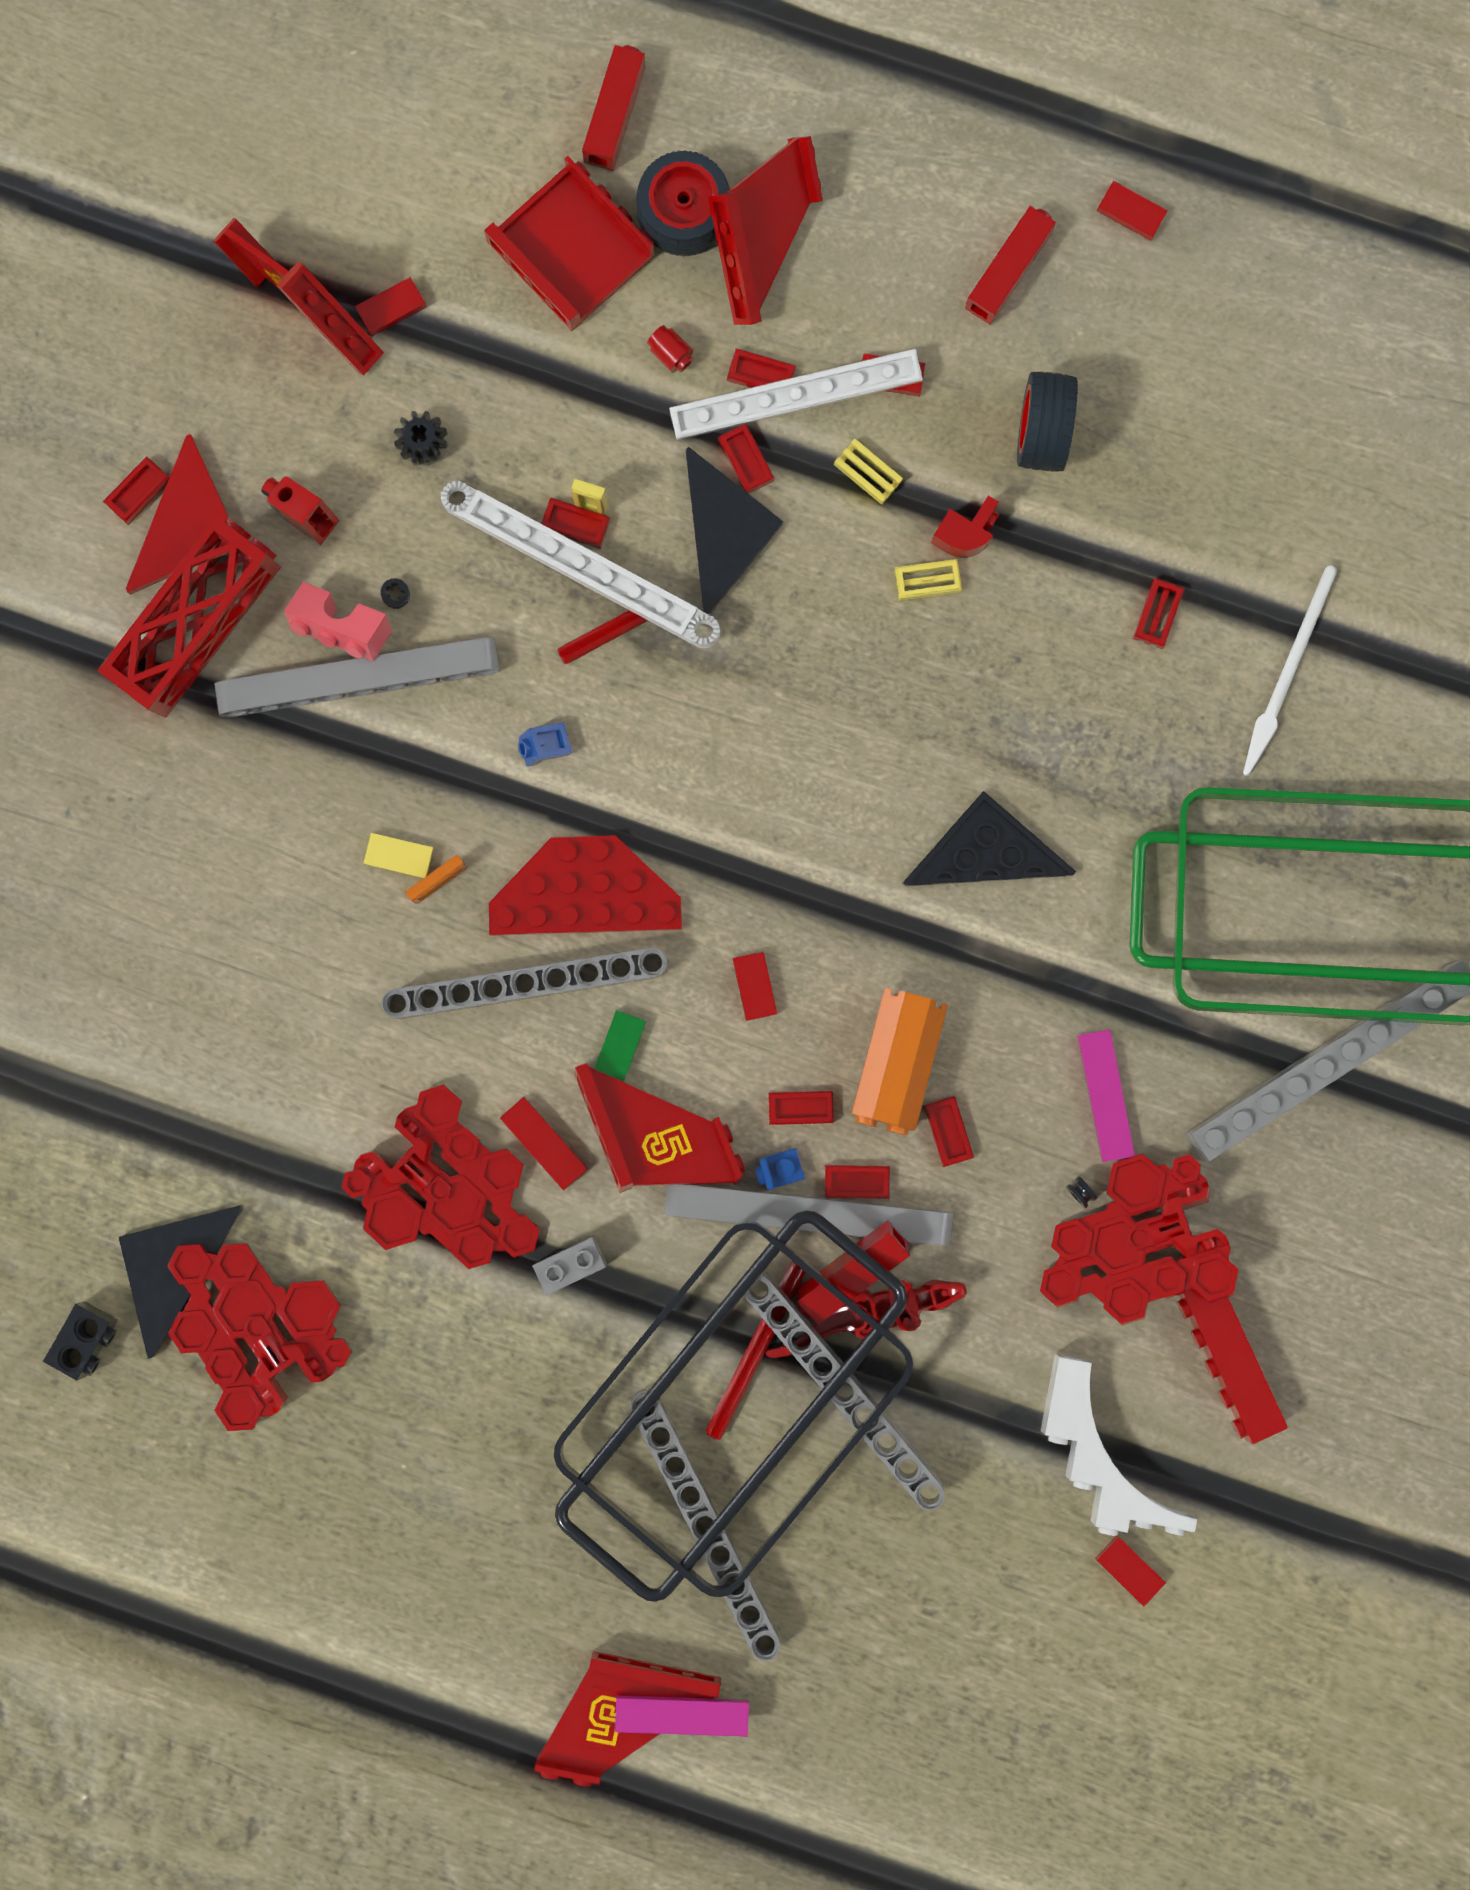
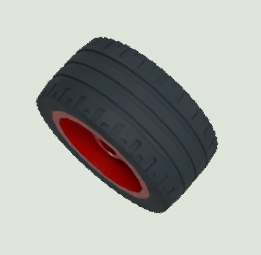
M686 150L666 153L664 156L662 155L660 158L655 159L647 167L638 185L636 205L640 226L651 236L654 246L671 255L690 256L705 252L717 243L708 196L726 193L730 190L724 173L707 156L705 157L703 154H698V152Z
M1043 371L1030 373L1024 394L1017 446V465L1019 467L1051 472L1064 471L1070 452L1076 416L1077 377Z

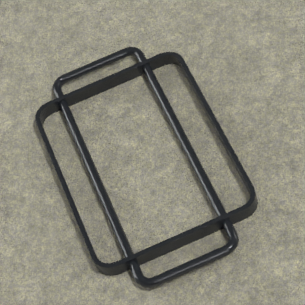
M805 1210L796 1213L786 1222L776 1236L757 1222L745 1221L733 1226L557 1440L554 1447L556 1466L564 1476L573 1482L556 1505L555 1518L557 1525L568 1537L646 1601L657 1602L666 1599L684 1578L701 1592L712 1597H723L733 1593L908 1382L913 1370V1358L910 1349L889 1330L907 1305L908 1294L904 1284L825 1217L815 1211ZM803 1224L815 1226L892 1290L895 1296L894 1302L879 1321L786 1245ZM745 1229L754 1230L770 1242L591 1462L579 1474L568 1464L563 1454V1446L567 1437L730 1238L737 1232ZM781 1251L873 1328L681 1560L590 1482ZM884 1336L905 1357L906 1368L902 1376L736 1578L723 1586L712 1585L704 1580L692 1568ZM582 1492L586 1493L674 1568L661 1586L658 1588L648 1587L569 1519L568 1510Z

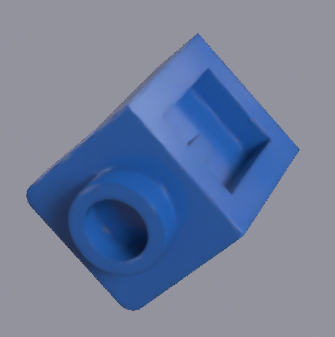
M564 722L529 728L519 736L518 750L520 756L525 759L527 767L534 766L539 761L564 757L572 753Z
M796 1148L759 1158L760 1165L754 1167L759 1185L766 1184L767 1190L805 1179Z

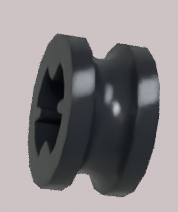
M391 578L385 581L380 590L384 603L393 609L404 607L410 598L407 584L398 578ZM392 586H399L400 592L404 593L403 598L398 597L399 601L393 602L391 596L387 594L389 588L393 591Z
M1078 1176L1075 1178L1076 1183L1074 1185L1069 1184L1066 1188L1076 1201L1086 1209L1089 1200L1095 1201L1098 1197L1088 1184Z

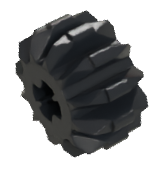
M412 411V420L408 421L406 418L401 417L400 422L404 428H395L394 433L398 439L394 442L396 449L402 450L400 455L404 460L411 457L412 464L417 466L421 458H423L425 464L430 465V456L433 455L435 458L441 459L442 455L439 449L447 448L448 443L443 438L448 435L445 427H440L442 422L439 417L431 419L430 413L424 411L421 418H419L416 411ZM419 434H421L422 437H424L425 434L427 439L424 442H421L420 439H418L417 443L415 438Z

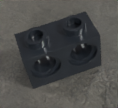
M85 1301L75 1303L43 1362L76 1381L85 1378L87 1375L91 1376L100 1363L101 1359L97 1356L102 1347H108L117 1333L114 1326L118 1319ZM89 1319L94 1320L98 1326V1332L95 1336L89 1335L86 1331L85 1325ZM72 1348L77 1349L81 1353L79 1365H75L70 1361L69 1353Z

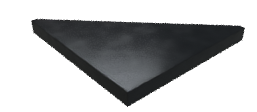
M688 446L686 449V460L703 612L710 615L781 528L784 521Z
M983 791L902 884L908 887L1073 876L1076 871Z
M242 1205L119 1237L147 1359L156 1356L178 1312L183 1310L191 1296L184 1284L179 1285L167 1267L177 1246L202 1244L208 1253L217 1254L238 1216L242 1213Z

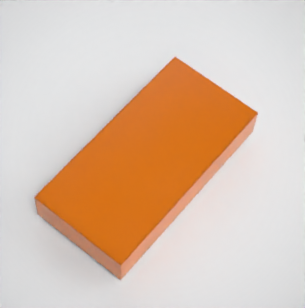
M456 854L405 891V893L413 903L419 904L467 869V866L461 857Z

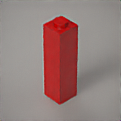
M614 45L582 148L583 161L586 164L610 171L615 169L646 68L645 53H642L636 47Z
M1032 206L1028 207L969 295L965 305L967 311L989 325L993 323L1053 233L1056 222L1052 220L1048 212L1043 209L1036 210Z
M889 1220L857 1243L858 1246L889 1271L910 1257L909 1243ZM846 1252L820 1271L822 1275L851 1299H854L879 1280ZM810 1278L797 1289L796 1304L798 1309L806 1318L811 1317L817 1325L845 1305L814 1278Z

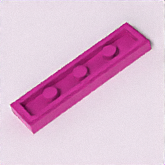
M1111 1030L1077 1035L1101 1162L1133 1157L1135 1153Z
M617 1695L615 1732L748 1737L749 1700Z

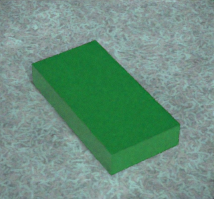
M616 1010L594 1069L618 1080L625 1081L647 1021Z

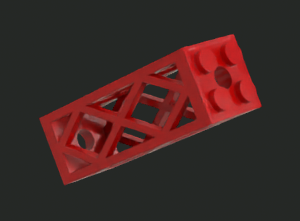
M215 516L97 671L147 710L166 718L281 569V566L274 561L277 555L255 537L249 541L252 536L229 517L224 522ZM229 553L228 561L214 566L221 556ZM243 564L242 575L235 582L236 568ZM198 566L197 569L192 573L193 567ZM227 571L225 592L205 600L207 578ZM197 588L196 604L188 606L189 597ZM218 605L212 613L203 616L205 609ZM194 614V620L187 622V616ZM177 621V627L164 631L170 623ZM193 630L192 640L184 649L185 632ZM147 633L146 636L141 640V635ZM176 636L173 660L155 666L157 643ZM147 653L145 671L137 674L138 664ZM167 672L163 678L153 682L154 676Z

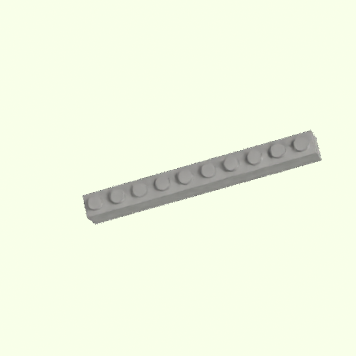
M1463 960L1450 962L1437 970L1470 973ZM1417 983L1375 1011L1439 1014L1469 995L1470 986ZM1360 1020L1185 1132L1184 1135L1201 1161H1211L1423 1023Z

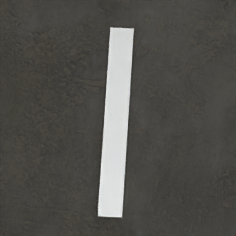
M912 349L670 407L669 409L676 439L681 440L745 423H752L923 381L917 351Z

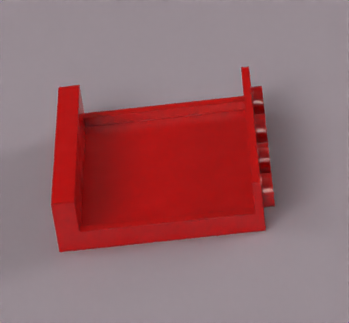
M567 155L564 158L565 167L500 226L497 227L493 222L484 230L487 243L572 332L654 258V241L645 229L638 230L632 223L631 215L624 207L620 206L617 208L610 200L612 199L610 193L602 184L596 185L589 178V171L580 161L575 163Z

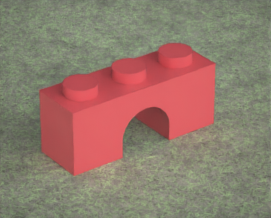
M303 582L284 610L290 629L299 636L305 637L307 635L318 639L327 647L333 648L335 646L343 649L355 658L360 659L363 657L374 661L392 633L387 615L358 603L349 616L335 619L333 616L337 612V608L331 592Z

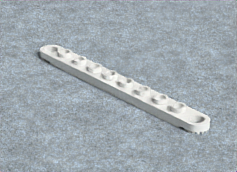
M452 481L453 483H448L446 487L444 486L441 492V502L448 513L699 648L712 647L719 640L720 626L717 620L697 607L461 481ZM457 491L463 492L466 495L463 504L455 506L449 503V497L452 493ZM701 624H708L713 628V634L707 639L699 638L695 634L696 628Z

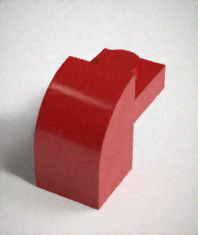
M988 495L972 522L949 509L933 535L931 544L955 557L967 558L979 554L989 545L993 534L984 530V528L990 531L999 514L995 510L999 501Z

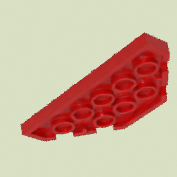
M615 835L551 837L489 902L490 936L682 930L681 897Z

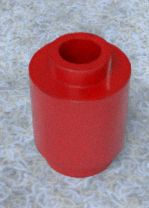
M665 325L656 329L647 341V344L651 347L650 352L672 373L677 370L680 372L685 371L694 360L691 356L694 349L672 328L668 329Z

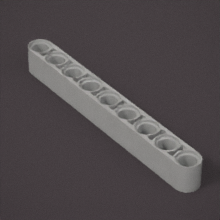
M479 638L377 655L374 661L357 658L216 682L214 685L219 716L236 717L485 676L499 672L500 667L495 639Z
M647 948L397 988L388 991L383 996L381 1006L385 1014L392 1018L408 1019L645 981L661 977L667 970V959L661 950ZM650 955L659 956L662 960V966L656 972H649L644 968V961ZM625 960L629 963L630 971L626 976L617 977L613 974L612 967L616 961ZM587 965H593L598 970V976L593 982H585L581 979V970ZM561 970L566 975L565 983L558 988L552 987L549 983L550 974L553 971ZM524 975H529L534 980L532 990L527 993L520 992L517 987L519 978ZM498 980L502 985L501 994L495 998L488 997L485 991L487 984L490 981ZM466 985L470 990L469 999L466 1002L458 1003L454 998V991L457 987ZM434 990L438 996L437 1004L434 1007L426 1008L422 1003V997L427 991ZM398 995L403 996L406 1001L405 1009L400 1013H394L390 1007L392 999Z
M691 1184L667 1185L664 1215L730 1223L749 1221L757 1222L762 1226L782 1228L793 1215L807 1210L815 1211L822 1215L845 1235L866 1237L889 1220L907 1242L951 1246L954 1213ZM803 1224L798 1229L821 1232L812 1224Z
M763 1272L757 1280L767 1284V1295L756 1296L750 1287L745 1293L746 1299L819 1387L823 1389L842 1366V1360L769 1274ZM776 1306H784L789 1311V1319L783 1322L777 1321L772 1316V1309ZM798 1331L806 1332L811 1338V1343L805 1347H800L793 1341V1335ZM818 1357H826L831 1361L832 1368L827 1372L818 1371L814 1366V1361ZM852 1374L846 1381L853 1388L854 1392L852 1395L841 1397L836 1393L831 1401L854 1429L857 1430L863 1423L856 1416L858 1410L869 1408L873 1411L878 1403ZM883 1411L862 1438L920 1507L926 1510L939 1508L945 1498L942 1480ZM886 1433L893 1435L896 1439L895 1445L890 1448L882 1447L878 1443L880 1435ZM905 1459H911L916 1462L918 1467L913 1473H904L899 1468V1464ZM926 1485H933L939 1490V1493L935 1498L927 1499L922 1496L921 1489Z
M650 1389L640 1390L634 1395L631 1402V1412L636 1407L637 1401L643 1398ZM659 1398L655 1403L654 1411L646 1414L638 1424V1427L697 1542L705 1531L697 1527L696 1521L702 1516H708L714 1521L719 1514ZM657 1427H664L668 1430L670 1438L664 1443H658L652 1438V1431ZM671 1457H679L684 1461L685 1467L680 1472H672L667 1468V1460ZM692 1486L697 1488L700 1494L698 1499L692 1502L684 1500L681 1492L685 1487ZM725 1528L703 1555L718 1586L726 1585L729 1577L737 1576L745 1567ZM716 1546H724L730 1554L725 1560L719 1561L712 1557V1549ZM748 1575L744 1580L742 1588L735 1590L730 1595L724 1596L752 1654L761 1661H769L774 1659L780 1651V1638L761 1597ZM749 1605L759 1610L758 1616L752 1620L745 1619L741 1615L742 1609ZM764 1635L770 1636L774 1640V1644L769 1649H761L756 1645L757 1639Z

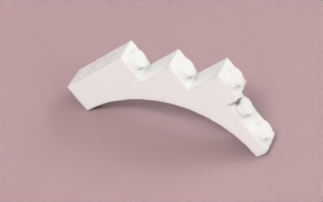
M1055 1354L1041 1432L1048 1435V1441L1067 1445L1068 1440H1072L1065 1476L1070 1481H1074V1487L1092 1490L1093 1485L1096 1486L1090 1521L1096 1527H1099L1098 1532L1117 1536L1118 1531L1128 1533L1130 1520H1133L1132 1525L1145 1529H1152L1153 1524L1164 1526L1165 1532L1184 1536L1185 1531L1195 1532L1197 1519L1193 1515L1169 1508L1142 1494L1122 1476L1112 1463L1102 1445L1092 1415L1090 1402L1092 1363L1085 1359Z

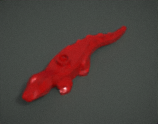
M934 1279L924 1283L917 1289H913V1285L909 1281L900 1280L908 1294L907 1305L890 1328L898 1327L904 1331L917 1330L922 1322L919 1318L921 1312L943 1310L952 1303L961 1300L967 1295L965 1284ZM890 1288L873 1293L866 1289L853 1300L879 1321L894 1302L895 1296ZM846 1305L819 1325L817 1323L813 1325L823 1339L831 1334L850 1331L856 1334L858 1338L864 1339L873 1328ZM805 1333L794 1342L800 1347H805L811 1343V1338L809 1334ZM785 1345L766 1350V1355L771 1358L792 1355Z

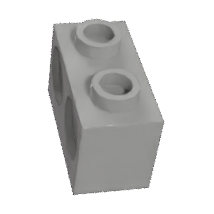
M592 1236L532 1266L545 1295H548L605 1268L607 1263L595 1237Z

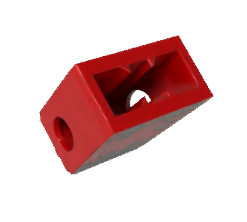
M287 476L283 477L280 482L271 477L262 486L261 492L268 497L267 503L277 514L320 546L340 521L321 498Z

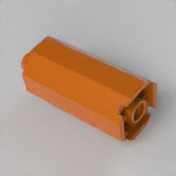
M884 988L851 1114L856 1115L855 1122L876 1127L877 1122L888 1124L886 1131L908 1135V1131H915L948 1004L941 1003L937 1008L935 1007L937 1000L904 991H899L898 994L895 993L894 996H891L892 989Z

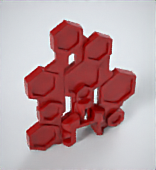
M444 1084L421 1091L417 1105L405 1108L397 1116L394 1128L411 1142L413 1146L394 1166L387 1162L376 1150L361 1154L355 1161L353 1170L344 1174L341 1188L352 1199L363 1196L362 1206L367 1209L363 1230L385 1250L416 1241L419 1231L423 1235L431 1233L467 1269L490 1263L493 1251H507L512 1257L535 1251L540 1228L525 1214L520 1215L511 1207L514 1189L519 1187L524 1164L507 1148L492 1153L480 1142V1139L474 1133L458 1122L462 1100ZM434 1141L442 1148L441 1157L459 1174L450 1177L430 1158ZM409 1162L414 1164L424 1174V1176L419 1171H417ZM408 1183L427 1201L426 1208L421 1206L400 1185ZM487 1200L492 1203L491 1211L500 1219L499 1225L494 1226L484 1217Z
M1144 1154L1113 1163L1107 1195L1114 1202L1107 1203V1208L1104 1211L1055 1226L1051 1247L1060 1256L1054 1267L1044 1270L1040 1292L1057 1308L1077 1302L1080 1296L1092 1293L1104 1304L1103 1309L1122 1326L1145 1319L1149 1302L1162 1298H1171L1183 1294L1187 1290L1195 1289L1210 1303L1233 1296L1235 1294L1239 1269L1229 1261L1231 1247L1227 1237L1219 1229L1193 1236L1184 1212L1186 1209L1209 1202L1210 1187L1207 1179L1200 1174L1201 1164L1190 1154L1175 1158L1172 1170L1165 1164L1156 1166ZM1163 1207V1212L1160 1215L1138 1222L1131 1218ZM1172 1246L1186 1257L1175 1261L1171 1256L1145 1263L1147 1254ZM1097 1265L1108 1276L1101 1278L1096 1273L1083 1277L1080 1273L1083 1268Z
M248 1243L225 1244L222 1246L219 1254L208 1253L202 1244L177 1246L167 1267L179 1285L184 1284L191 1297L184 1311L178 1312L168 1335L181 1354L198 1353L206 1365L205 1370L213 1382L222 1389L223 1393L214 1411L227 1431L253 1430L260 1417L273 1416L282 1409L288 1396L275 1378V1375L297 1361L311 1383L323 1382L334 1374L337 1367L346 1365L352 1349L344 1338L333 1339L337 1331L333 1322L342 1305L325 1280L292 1282L288 1291H286L283 1286H276ZM207 1279H211L220 1291L213 1306L209 1302L212 1294L205 1285ZM275 1312L295 1341L286 1340L272 1319ZM244 1338L259 1360L252 1376L245 1368L249 1360L235 1339Z

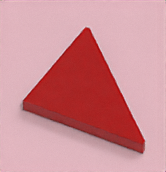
M191 434L186 435L127 583L126 590L130 595L167 579L214 517L217 516L224 522L229 517Z

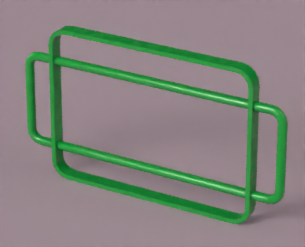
M1206 787L1194 790L1184 799L1178 817V832L1150 831L1141 835L1135 842L1132 863L1130 952L1135 961L1144 967L1173 969L1174 994L1179 1002L1187 1008L1210 1012L1458 1026L1470 1025V1016L1199 1001L1192 999L1186 994L1181 981L1182 970L1470 986V973L1182 957L1186 845L1470 859V846L1186 832L1187 810L1194 801L1199 799H1222L1470 812V800ZM1153 843L1178 844L1174 957L1148 955L1144 952L1142 946L1146 849Z

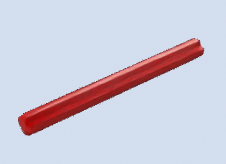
M793 1261L790 1262L779 1284L791 1301L806 1273ZM784 1306L774 1307L772 1309L774 1319L781 1322L787 1308ZM763 1318L706 1428V1434L714 1439H722L775 1334Z

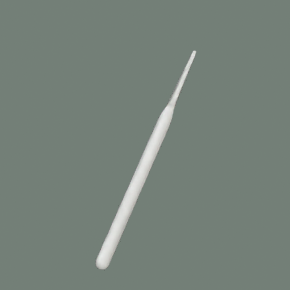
M1329 565L1324 569L1267 709L1256 720L1243 771L1245 776L1250 775L1278 728L1277 715L1336 576L1337 569L1333 565Z

